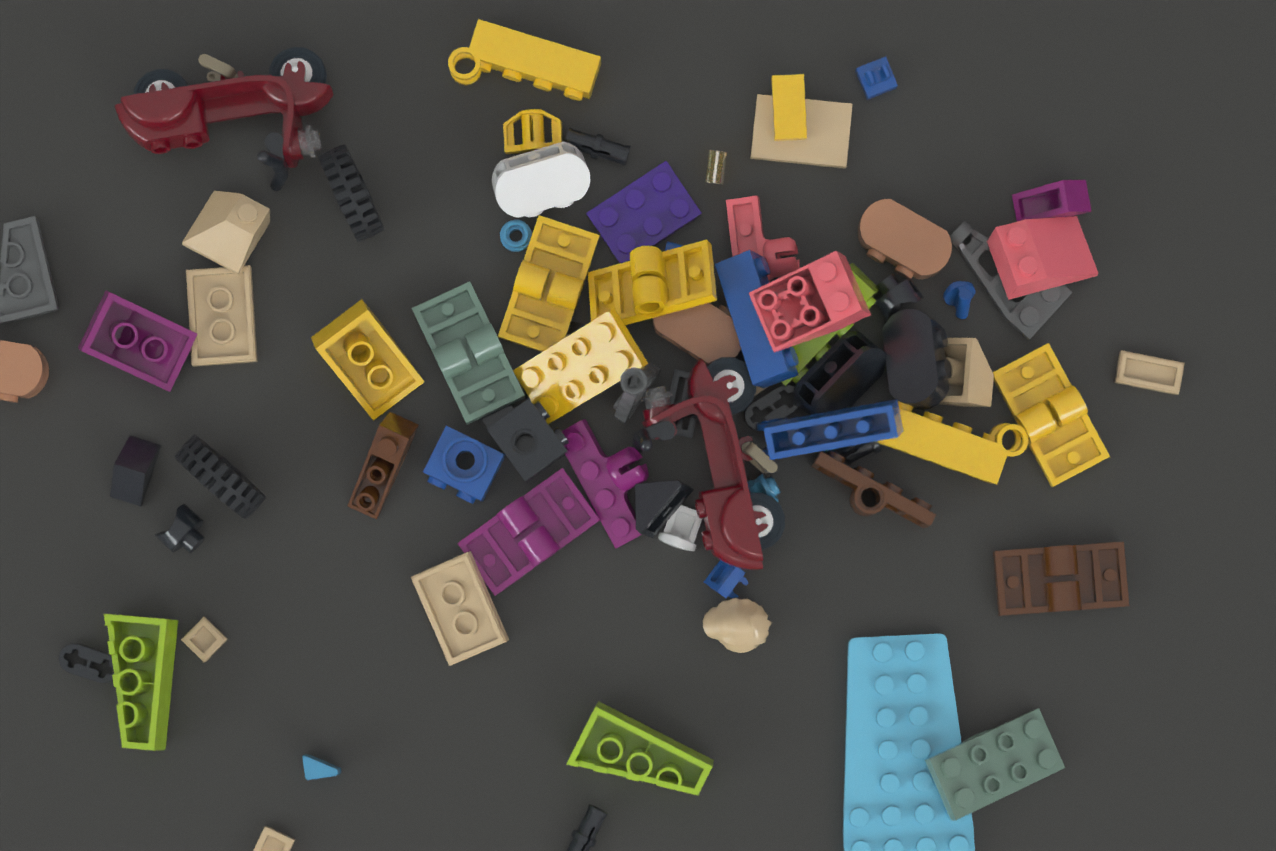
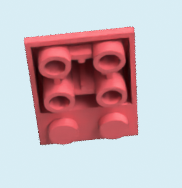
M834 251L749 292L773 352H778L840 330L871 315L846 256L838 251Z

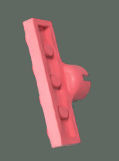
M758 196L726 200L732 257L748 250L763 256L770 268V274L767 275L769 283L774 278L785 276L799 269V260H796V257L781 258L782 256L798 254L796 242L792 238L765 239Z

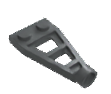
M965 220L950 235L951 243L958 249L1003 318L1027 340L1033 337L1073 293L1067 286L1062 285L1025 295L1020 302L1008 300L1002 288L999 273L992 277L979 263V256L984 251L990 250L987 244L989 238L974 230ZM969 235L971 241L969 244L964 245L962 242Z
M649 362L640 369L629 368L622 373L620 384L624 392L613 406V409L616 410L614 415L616 420L624 425L627 424L660 374L661 369ZM630 376H633L631 379V383L628 386L627 380Z

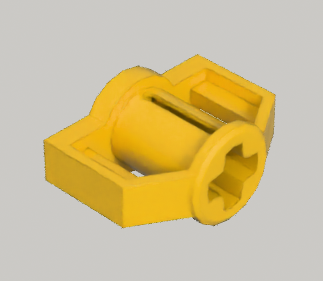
M541 109L522 110L503 123L504 150L506 154L527 153L563 142L562 121ZM544 116L551 119L552 142L545 143ZM521 119L522 144L515 145L514 123Z

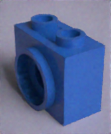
M446 426L423 472L429 475L427 482L443 490L449 485L458 490L457 497L474 504L476 499L481 502L484 501L501 467L505 454ZM465 452L473 454L475 458L474 465L468 470L460 469L457 464L458 457Z

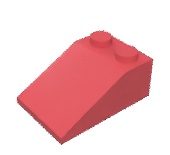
M1077 216L1025 219L995 227L987 240L1008 300L1096 277L1099 274Z

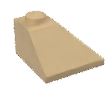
M214 190L184 238L182 245L239 275L270 224V209L243 194Z
M947 338L948 345L944 347L945 357L950 363L952 375L951 378H948L949 391L939 404L962 407H991L994 374L976 338Z

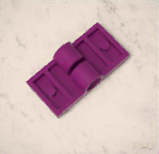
M561 468L524 496L510 503L497 513L496 516L457 544L464 553L471 551L484 582L496 596L598 523L600 519L564 469Z

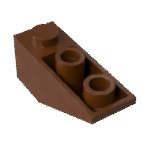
M392 412L387 414L377 429L347 505L348 507L374 519L378 518L410 449L419 426L418 424Z

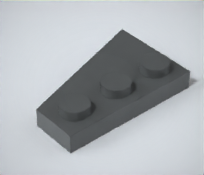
M32 216L4 223L0 259L2 263L0 275V325L59 311V304L38 217Z

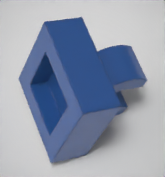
M886 56L860 66L855 70L867 100L896 89L898 86Z
M720 560L704 583L724 598L728 596L730 598H738L739 596L733 592L734 587L738 582L747 586L748 580L743 577L745 572L742 569Z

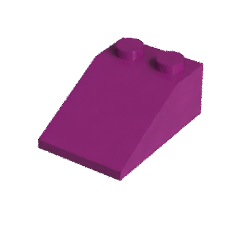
M105 290L78 349L170 392L198 334Z

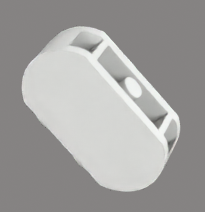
M560 142L503 159L497 164L492 175V186L499 206L504 212L517 218L523 216L535 217L540 215L543 210L553 207H568L574 201L580 200L586 194L590 185V172L583 154L577 147L567 142Z

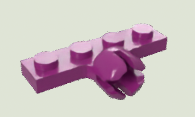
M586 419L561 431L569 441L565 445V448L568 450L566 457L615 549L643 535L636 530V513L627 496L628 491L635 487V484H641L648 479L649 471L646 463L633 469L629 467V465L643 458L642 455L634 447H627L612 456H606Z

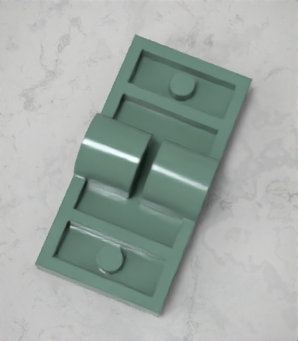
M470 281L412 308L466 425L525 398L499 338L489 322Z
M1039 708L1024 713L995 728L965 739L963 743L925 760L951 821L958 820L1065 768Z

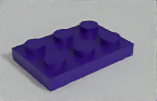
M665 161L587 212L586 215L620 264L630 261V253L633 249L640 246L657 245L701 216L702 213L668 162Z

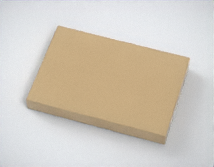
M757 94L750 159L846 169L853 104L805 99L807 139L774 141L772 95Z
M250 265L244 266L239 275L225 267L186 270L189 329L198 334L191 347L192 366L257 362L252 267Z
M471 551L411 577L449 666L509 641Z

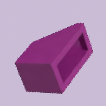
M1061 180L1012 194L1017 221L1070 217L1091 212L1086 180Z

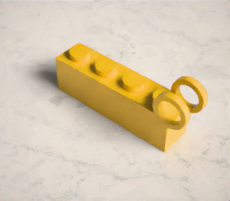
M480 19L477 21L469 48L460 47L454 50L448 60V67L452 78L462 85L475 83L480 78L482 72L490 73L491 69L503 72L502 76L515 82H521L522 78L534 82V87L544 91H551L552 88L564 91V96L577 101H582V97L590 99L601 65L600 56ZM468 58L475 62V67L470 73L461 74L455 70L457 62L461 59Z
M898 401L904 431L897 438L874 441L984 482L997 485L1007 456L1014 457L1022 454L1028 446L1029 439L1023 427L1009 423L997 424L991 429L989 434L984 433L981 438L971 434L973 428L957 422H954L953 427L941 423L943 417L924 411L923 416L912 413L913 406ZM1007 430H1011L1015 441L1013 446L1006 450L1002 444V436Z

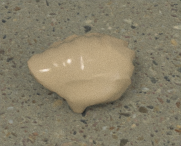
M732 598L722 601L717 607H712L703 619V628L706 635L719 640L728 650L737 653L749 652L760 644L765 643L766 637L769 635V627L772 624L768 620V615L763 607L748 598Z

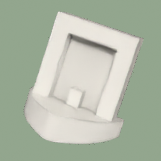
M681 505L667 521L664 532L659 533L658 539L675 548L695 552L697 545L694 544L703 518H698L696 510Z

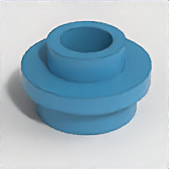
M521 220L508 221L500 231L501 243L507 250L512 252L525 250L532 236L528 224ZM513 231H520L522 233L520 241L514 242L510 239Z

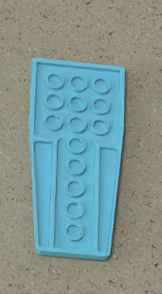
M943 634L852 638L848 642L843 802L844 851H975L972 813L958 820L951 821L925 762L926 759L962 743L946 636Z

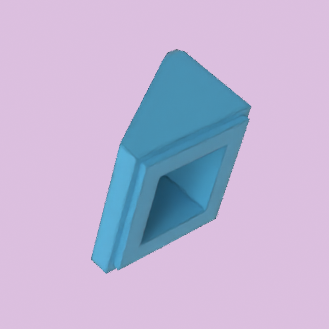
M309 754L302 755L305 779L307 780L338 776L341 773V768Z

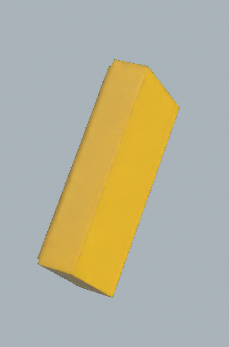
M804 74L773 75L771 81L774 141L806 140Z

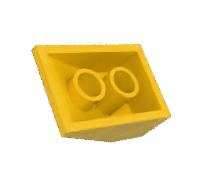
M363 299L311 337L315 349L373 421L425 382Z

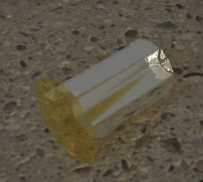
M706 150L709 151L705 183L724 185L727 154L731 153Z

